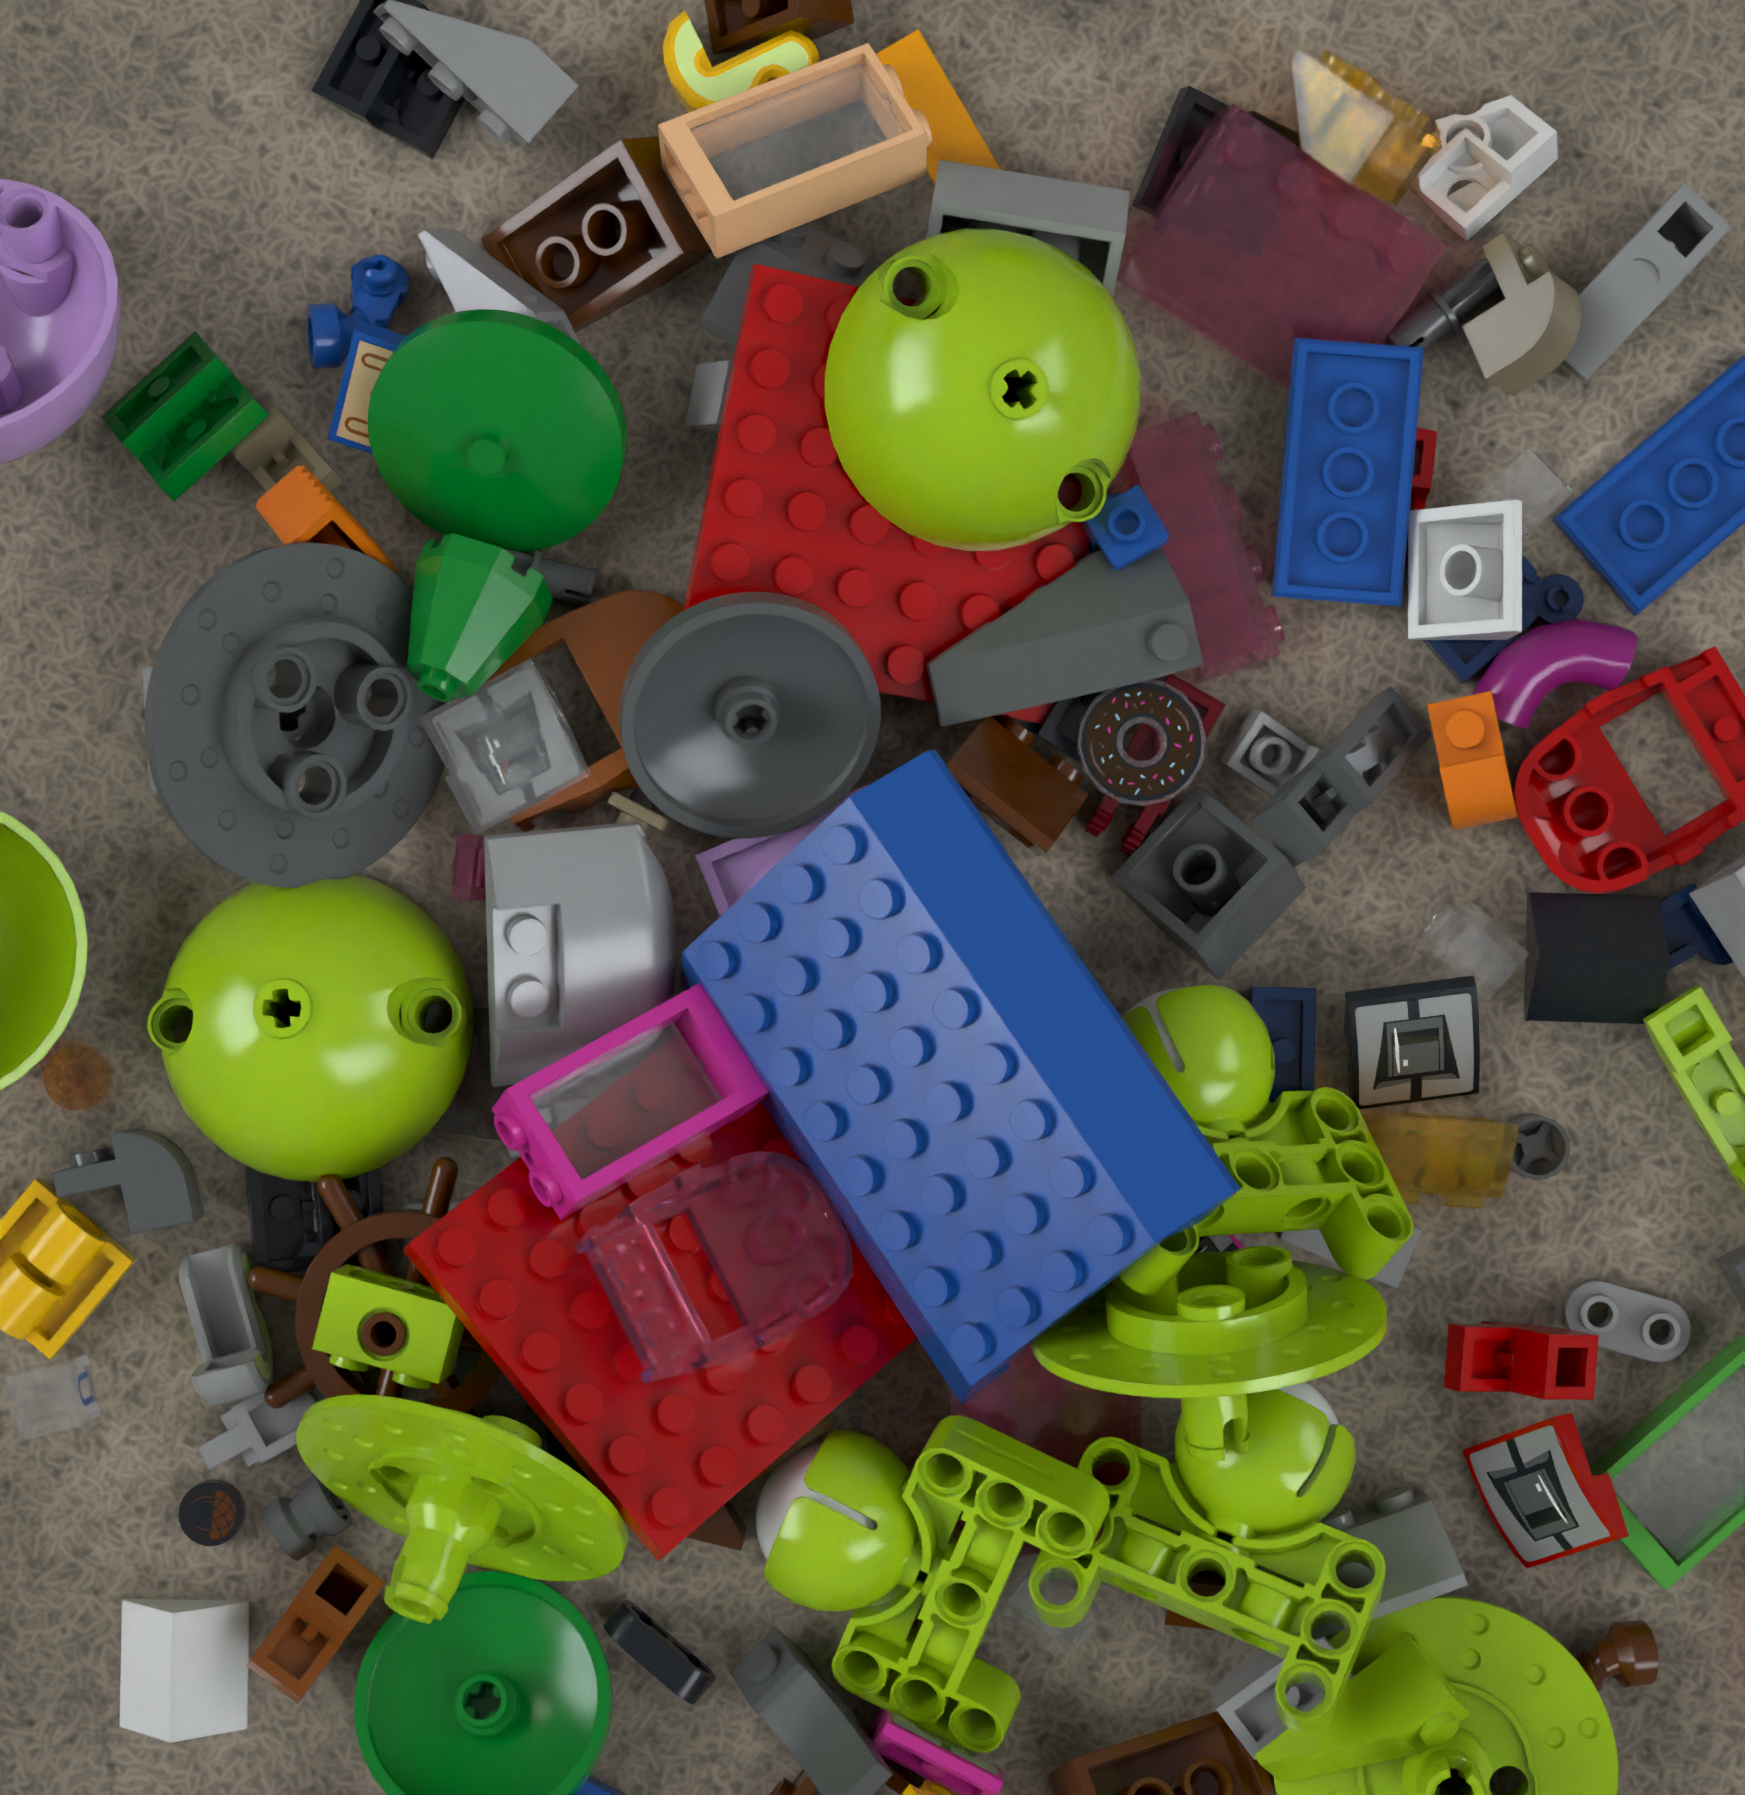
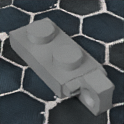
M349 1370L357 1380L371 1389L362 1371ZM315 1388L286 1406L275 1409L266 1404L264 1393L248 1397L230 1407L231 1411L220 1416L227 1431L197 1448L209 1470L238 1454H241L247 1467L258 1461L263 1463L296 1445V1431L303 1414L310 1406L327 1398L318 1388Z

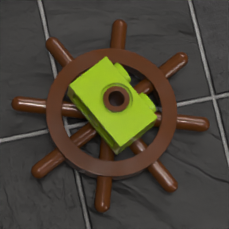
M442 1157L434 1163L422 1209H394L366 1218L361 1214L340 1176L337 1174L320 1176L317 1182L318 1192L341 1232L336 1234L318 1252L309 1265L304 1277L265 1266H257L249 1272L247 1278L249 1286L255 1291L297 1302L295 1329L298 1348L304 1365L272 1383L264 1393V1400L268 1406L275 1409L282 1408L315 1388H318L326 1398L359 1394L401 1398L405 1385L419 1389H429L432 1387L437 1397L417 1402L479 1417L474 1407L492 1391L504 1373L435 1289L429 1286L430 1283L409 1259L405 1278H398L378 1241L393 1238L415 1239L448 1213L458 1175V1165L453 1159ZM356 1256L362 1268L347 1263ZM459 1347L481 1353L476 1365L461 1384L453 1373ZM369 1365L382 1368L376 1392L363 1385L349 1370L367 1371Z

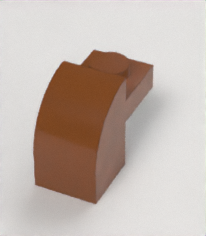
M334 1545L246 1666L298 1704L366 1613L386 1582L338 1546Z

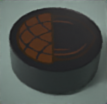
M213 1479L200 1482L185 1494L180 1503L178 1515L181 1528L188 1538L200 1545L217 1546L230 1540L240 1530L245 1519L246 1509L241 1494L233 1485L222 1480Z

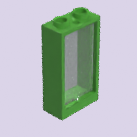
M1743 1334L1734 1339L1589 1467L1592 1476L1609 1473L1614 1490L1636 1514L1634 1516L1617 1497L1629 1534L1628 1537L1618 1541L1665 1591L1745 1522V1335ZM1645 1527H1647L1653 1533V1535L1660 1541V1543L1665 1547V1549H1663L1658 1544V1542L1651 1536V1534L1645 1529Z

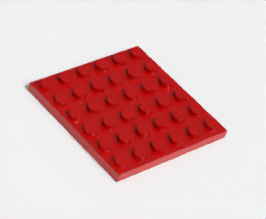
M753 264L683 611L703 601L732 593L771 592L799 598L828 612L852 633L869 660L879 692L935 703L925 663L988 621L993 622L1024 601L1026 599L1025 596L1040 586L1048 585L1075 567L1074 563L1086 556L1089 537L1083 528V522H1071L1058 531L1020 546L997 551H964L937 546L917 538L884 518L859 493L843 469L831 440L825 411V371L830 344L843 312L859 287ZM895 295L897 300L906 306H911L916 301V299ZM939 306V307H938L934 312H932L928 317H930L931 315L935 314V313L937 312V310H938L941 306ZM1004 377L1008 385L1007 392L1002 396L1004 402H1020V398L1016 393V389L1022 384L1020 377ZM1071 473L1063 478L1058 490V499L1061 505L1069 510L1078 503L1082 494L1078 478ZM1054 702L1003 713L998 716L1004 717L1006 714L1013 719L1041 724Z
M674 1037L552 1133L582 1180L717 1102L677 1038ZM761 1101L747 1114L560 1220L552 1206L547 1207L543 1205L535 1195L529 1182L530 1170L520 1156L409 1242L403 1250L590 1480L610 1500L620 1513L622 1519L657 1561L674 1549L917 1338Z

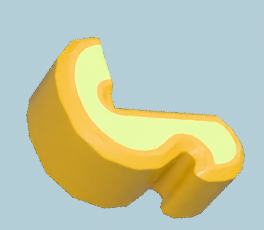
M685 10L669 23L663 42L664 64L674 94L688 112L695 111L820 62L816 45L803 34L789 30L712 67Z

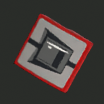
M1572 1413L1554 1416L1463 1449L1470 1473L1489 1515L1508 1546L1526 1569L1629 1536L1610 1475L1605 1473L1592 1476Z

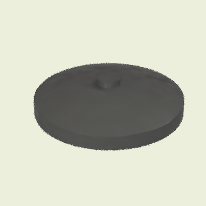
M741 592L714 597L698 603L670 619L649 638L636 655L627 672L619 701L618 719L623 750L631 774L648 799L662 812L679 823L703 833L728 838H758L784 833L817 819L833 808L853 789L870 763L877 745L881 723V701L878 685L868 658L852 633L840 621L816 605L799 598L771 592Z

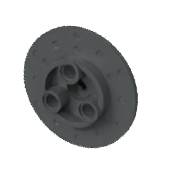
M316 542L279 544L254 551L235 560L206 581L185 603L162 641L153 665L145 705V741L152 778L168 815L181 834L212 863L234 875L261 884L297 888L324 879H343L376 862L404 838L418 821L438 786L446 765L449 748L434 719L435 716L450 709L452 706L449 702H441L426 696L416 687L417 680L412 677L407 667L413 590L394 571L379 561L352 549ZM371 685V696L366 705L365 695L368 687ZM305 772V784L303 789L298 792L299 779Z

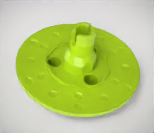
M1264 1245L1250 1246L1232 1252L1193 1253L1163 1291L1154 1295L1141 1294L1131 1289L1118 1276L1041 1337L1032 1342L1031 1348L1035 1358L1048 1371L1075 1384L1131 1396L1181 1398L1182 1421L1186 1432L1184 1443L1188 1454L1193 1458L1203 1461H1225L1223 1440L1233 1441L1235 1451L1239 1454H1244L1248 1450L1250 1435L1247 1431V1394L1300 1384L1331 1374L1353 1364L1366 1356L1382 1341L1387 1331L1388 1314L1382 1295L1373 1286L1360 1278L1334 1268L1292 1260L1291 1252L1285 1248Z
M359 1394L330 1397L318 1401L306 1410L297 1428V1448L311 1472L330 1491L352 1508L379 1525L406 1538L394 1565L390 1586L386 1585L384 1596L385 1603L392 1610L406 1618L428 1624L434 1618L441 1620L449 1610L448 1603L459 1586L467 1563L492 1571L508 1572L537 1580L582 1581L598 1578L612 1572L623 1560L629 1538L625 1522L618 1510L597 1487L581 1474L542 1450V1439L537 1432L514 1419L496 1415L479 1418L460 1411L417 1401Z
M1438 1596L1373 1619L1352 1668V1673L1354 1675L1358 1674L1399 1640L1408 1635L1428 1654L1471 1714L1459 1723L1460 1726L1457 1733L1446 1743L1435 1748H1427L1417 1755L1282 1783L1274 1776L1276 1795H1617L1619 1765L1616 1741L1603 1700L1578 1660L1561 1642L1539 1625L1505 1607L1460 1596ZM1346 1630L1334 1633L1328 1638V1641L1334 1649H1339L1346 1644L1349 1635ZM1514 1766L1523 1772V1780L1520 1786L1508 1793L1494 1790L1490 1786V1779L1493 1773L1501 1767ZM1450 1769H1457L1459 1776L1466 1780L1463 1787L1452 1794L1440 1793L1438 1784L1451 1777Z

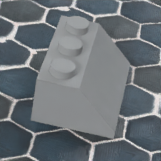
M939 160L927 238L961 229H1000L1028 235L1063 250L1083 264L1108 289L1113 297L1126 236L1130 191ZM919 283V289H918L917 299H918L919 293H920V283Z
M1411 1487L1396 1488L1377 1496L1374 1499L1376 1508L1354 1516L1350 1508H1342L1331 1511L1321 1521L1325 1525L1359 1539L1369 1541L1383 1555L1386 1566L1382 1597L1373 1619L1468 1586L1465 1574L1434 1504L1423 1491L1413 1494ZM1356 1562L1345 1564L1336 1573L1341 1583L1354 1589L1365 1587L1374 1578L1368 1567ZM1327 1622L1317 1626L1311 1635L1314 1640L1345 1629L1337 1623Z

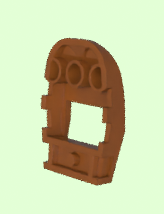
M629 590L610 595L541 625L472 695L474 696L512 676V673L520 666L565 641L622 747L582 770L579 775L510 810V818L513 824L522 831L527 832L537 828L533 819L564 807L569 812L575 813L597 804L596 800L612 794L613 791L617 792L626 787L632 790L638 787L627 764L619 730L618 715L622 687L627 672L643 645L666 622L681 613L684 604L661 593L646 590ZM472 696L460 699L453 698L449 703L453 707ZM511 758L505 765L504 778L509 774Z

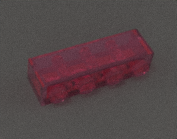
M1195 411L1135 432L1126 456V462L1134 486H1140L1169 533L1168 543L1161 548L1191 605L1204 665L1196 668L1201 683H1205L1275 659L1280 655L1277 643L1285 641V635L1274 605L1264 607L1256 583L1264 581V573L1257 551L1253 544L1243 547L1236 526L1237 522L1244 520L1237 492L1233 484L1222 485L1215 462L1223 460V453L1217 433L1211 423L1202 426L1198 412Z

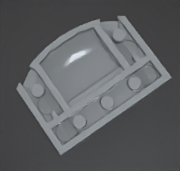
M636 822L484 836L491 1084L494 1087L514 1085L672 998L677 965V932L673 900L662 865L648 844L643 840L647 836ZM662 1029L576 1077L632 1071L650 1057L648 1054Z

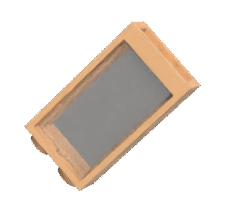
M869 43L658 125L662 168L717 259L926 176L927 147L932 144V134L926 117L920 109L912 110L903 97L901 82L895 69L890 64L882 65Z

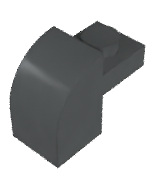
M130 1129L112 1133L110 1137L115 1158L110 1159L108 1147L69 1155L71 1168L52 1173L57 1198L121 1184L131 1235L194 1222L205 1217L198 1180L192 1163L177 1144L156 1132Z

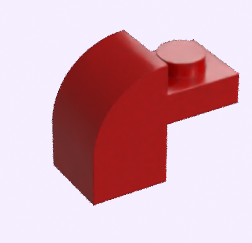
M1481 1321V1324H1448L1444 1388L1459 1392H1513L1544 1400H1594L1599 1335L1551 1326Z

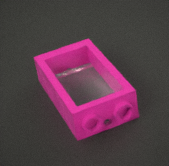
M698 983L507 1088L492 1107V1111L495 1114L494 1125L500 1139L510 1150L518 1151L530 1170L529 1182L535 1195L543 1205L547 1207L552 1206L560 1220L747 1114L769 1093V1090L701 983Z

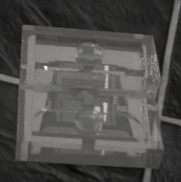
M535 656L485 682L472 696L460 699L455 698L451 702H447L419 717L450 774L445 780L475 835L590 775L567 718Z

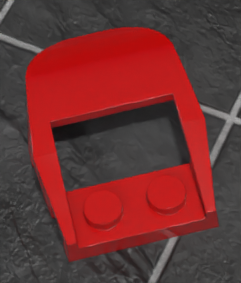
M1716 646L1703 651L1693 658L1670 667L1666 666L1614 690L1606 691L1586 703L1581 710L1560 727L1553 730L1528 753L1516 774L1513 790L1518 820L1544 865L1556 877L1576 889L1591 893L1615 892L1647 880L1649 875L1676 864L1684 865L1704 853L1703 849L1728 829L1735 828L1745 819V695ZM1658 692H1662L1726 799L1664 836L1600 729L1601 726Z

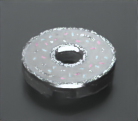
M1148 680L1105 690L1091 702L1079 723L1076 748L1084 774L1098 791L1120 804L1147 807L1171 800L1192 783L1203 763L1206 735L1200 713L1183 692L1163 681ZM1144 724L1151 727L1157 733L1159 749L1152 759L1137 761L1129 757L1125 752L1123 736L1131 726Z

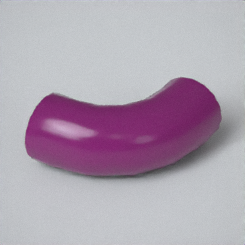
M1579 618L1532 628L1496 655L1476 685L1472 695L1492 691L1497 719L1528 729L1534 712L1543 698L1560 685L1580 682L1592 684L1607 691L1616 689L1631 667L1637 646V636L1633 631L1618 625Z

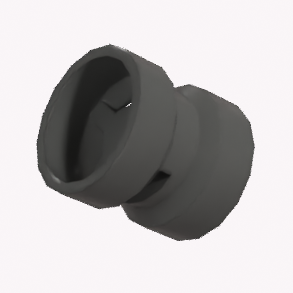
M1521 1113L1508 1119L1500 1128L1496 1140L1497 1153L1502 1163L1510 1171L1533 1180L1548 1179L1558 1174L1566 1165L1570 1155V1140L1564 1128L1555 1120L1534 1113Z
M312 1475L300 1484L299 1492L293 1496V1499L280 1496L263 1508L264 1518L274 1538L286 1554L296 1561L315 1549L317 1537L322 1538L325 1535L335 1537L353 1524L350 1512L343 1501L330 1491L315 1475Z

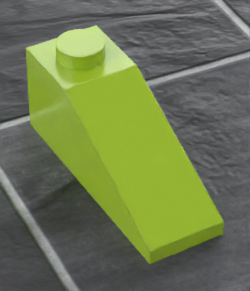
M1406 1635L1347 1681L1334 1715L1327 1726L1318 1732L1308 1734L1294 1732L1288 1728L1254 1756L1263 1768L1282 1783L1420 1754L1427 1748H1435L1449 1741L1457 1733L1460 1726L1459 1723L1471 1713L1428 1654ZM1322 1702L1319 1703L1316 1707H1314V1708H1313L1312 1710H1310V1711H1313V1710H1315L1316 1708H1318V1707L1322 1704Z

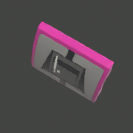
M886 1709L879 1711L868 1729L867 1735L879 1754L958 1795H998L1004 1783L1003 1771L996 1767V1765L892 1711L890 1712Z

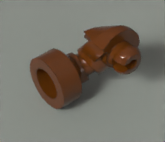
M1643 1620L1613 1623L1606 1637L1594 1643L1595 1648L1588 1653L1583 1648L1575 1657L1592 1680L1598 1693L1603 1688L1602 1680L1607 1676L1609 1678L1613 1677L1622 1687L1627 1688L1651 1685L1655 1682L1658 1674L1659 1659L1657 1645L1650 1627Z

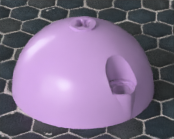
M0 179V464H4L37 452L59 438L85 413L96 399L109 375L121 328V296L112 253L101 232L83 212L62 197L45 189L23 182ZM15 270L24 272V273L29 274V275L21 274V273H19V272H17V271H15Z

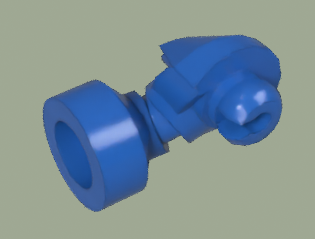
M373 255L363 258L351 267V315H345L335 303L307 305V342L313 369L340 367L348 356L353 332L359 320L384 329L388 328L396 309L406 299L409 277L405 269L398 262L385 255Z

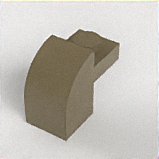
M1502 233L1482 246L1505 299L1462 327L1485 379L1514 396L1548 375L1567 357L1580 329L1581 303L1577 290L1550 272L1544 258L1533 245L1525 248L1505 233Z

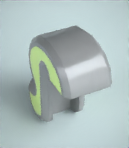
M235 1243L185 1256L179 1266V1282L203 1364L195 1369L191 1379L200 1398L213 1406L265 1393L272 1383L275 1372L274 1351L267 1322L256 1299L254 1290L249 1286L247 1280L248 1274L253 1267L246 1250Z

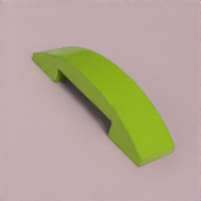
M1695 985L1644 1018L1643 1021L1662 1062L1682 1098L1745 1194V1069L1729 1044L1733 1040L1702 987Z

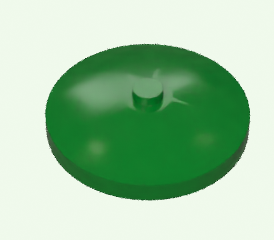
M495 309L459 311L431 320L417 328L395 348L387 359L374 385L368 409V434L374 460L389 489L410 513L442 535L455 533L517 552L535 551L557 545L576 536L587 528L605 509L614 494L627 454L628 437L623 407L611 380L600 364L587 350L562 331L530 316Z
M497 1571L471 1572L463 1574L455 1594L448 1603L449 1610L441 1620L434 1618L430 1624L421 1623L406 1618L395 1611L387 1618L367 1649L357 1677L354 1695V1721L359 1747L372 1776L387 1795H574L583 1786L598 1763L608 1739L613 1714V1684L608 1660L598 1637L582 1614L566 1598L541 1582L525 1576Z

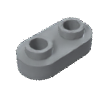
M1592 1279L1578 1283L1567 1293L1562 1306V1316L1567 1329L1599 1335L1598 1347L1652 1362H1667L1675 1359L1685 1350L1691 1336L1689 1318L1678 1304L1663 1297L1602 1280ZM1596 1302H1604L1608 1309L1606 1319L1600 1324H1591L1587 1316L1588 1309ZM1665 1319L1669 1325L1667 1337L1659 1342L1652 1341L1649 1335L1650 1326L1656 1320Z

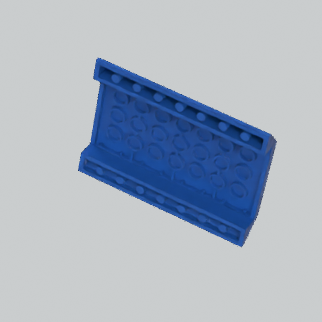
M935 749L922 753L848 797L682 952L681 982L686 990L701 983L769 1090V1093L761 1100V1103L961 1404L969 1401L1011 1368L1008 1361L1166 1238L1193 1227L1241 1190Z

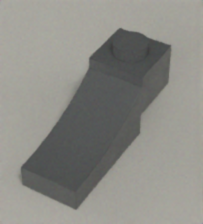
M1390 686L1376 695L1335 739L1292 779L1284 783L1252 820L1275 847L1287 857L1294 868L1325 850L1356 813L1373 804L1431 736V733Z
M776 1627L757 1645L749 1649L743 1659L730 1671L751 1708L759 1713L807 1773L821 1795H873L893 1775L846 1701L828 1687L810 1657Z

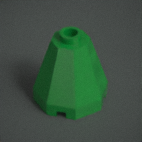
M455 533L444 535L439 546L435 538L427 540L416 561L407 667L412 677L417 680L416 687L426 696L441 702H451L453 698L460 699L472 696L543 624L553 599L542 574L529 567L525 577L511 569L516 559L514 555L502 547Z

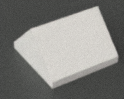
M1505 500L1410 511L1408 524V639L1507 640L1521 633L1522 501Z
M123 1598L120 1727L169 1743L247 1729L249 1667L246 1665L249 1662L250 1601Z

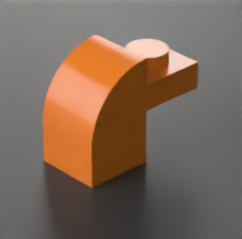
M1492 691L1427 704L1440 765L1439 770L1454 831L1518 818Z

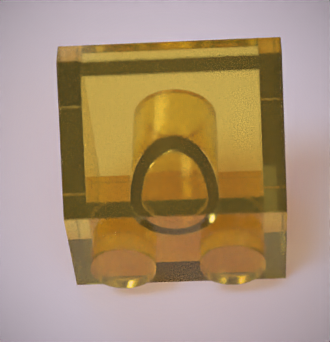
M1370 1110L1369 1131L1405 1204L1418 1205L1420 1193L1445 1195L1444 1206L1468 1209H1483L1484 1198L1502 1199L1518 1139L1519 1125L1498 1118Z

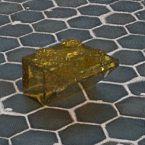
M1298 48L1291 58L1301 150L1348 184L1397 206L1441 142L1440 139L1423 128L1430 117L1399 96L1396 98L1381 88L1380 85L1382 83L1351 62L1348 64L1326 49L1319 59Z

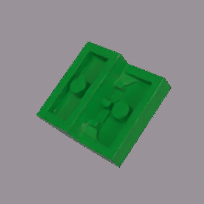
M195 331L109 409L102 418L120 442L140 461L155 483L175 502L265 420L269 414Z

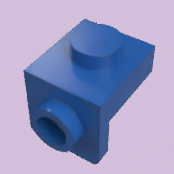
M1139 485L1132 487L1122 494L1114 493L1106 496V501L1101 511L1092 519L1083 521V528L1089 537L1088 549L1090 553L1101 549L1114 570L1125 568L1164 546L1169 540L1168 531Z

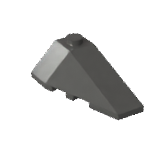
M1158 548L1121 570H1114L1101 549L1093 551L1074 563L1075 567L1048 585H1042L1025 596L1026 599L1008 612L993 622L988 621L925 663L940 726L946 727L1141 683L1204 665L1190 602L1162 548Z

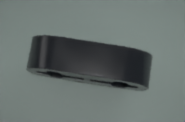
M624 1600L603 1624L608 1635L625 1652L673 1693L690 1704H696L716 1680L715 1675L707 1665L631 1601Z

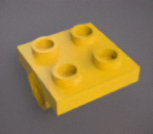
M42 1178L35 1179L0 1220V1330L16 1339H26L47 1358L52 1359L58 1355L138 1259L65 1197L57 1198L56 1190Z

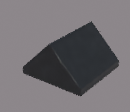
M1527 892L1524 1020L1644 1024L1643 1019L1659 1008L1670 964L1658 896Z

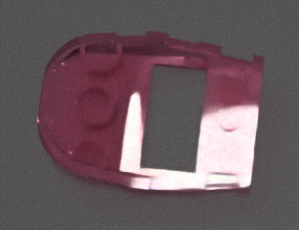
M757 1151L731 1157L725 1164L701 1169L700 1165H696L677 1173L673 1180L651 1193L650 1191L628 1204L616 1218L604 1226L600 1227L598 1223L590 1228L575 1245L579 1255L586 1253L645 1371L640 1376L644 1383L724 1365L787 1337V1333L806 1320L814 1318L839 1299L849 1284L853 1268V1255L849 1237L823 1186L816 1176L803 1164L777 1152ZM683 1212L688 1217L743 1325L742 1328L714 1341H711L653 1225Z

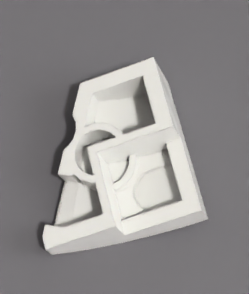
M1512 95L1486 103L1473 114H1453L1435 120V132L1404 149L1400 147L1395 134L1385 137L1378 144V149L1441 220L1466 242L1558 159L1557 131ZM1460 180L1473 181L1448 195L1450 188Z

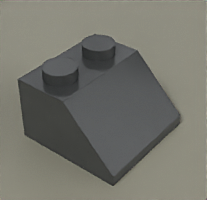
M805 223L738 250L707 307L699 326L736 345L753 264L860 287L883 263L863 253L854 244L840 241Z
M1197 786L1110 877L1177 946L1217 980L1236 963L1306 889L1286 856L1200 786Z

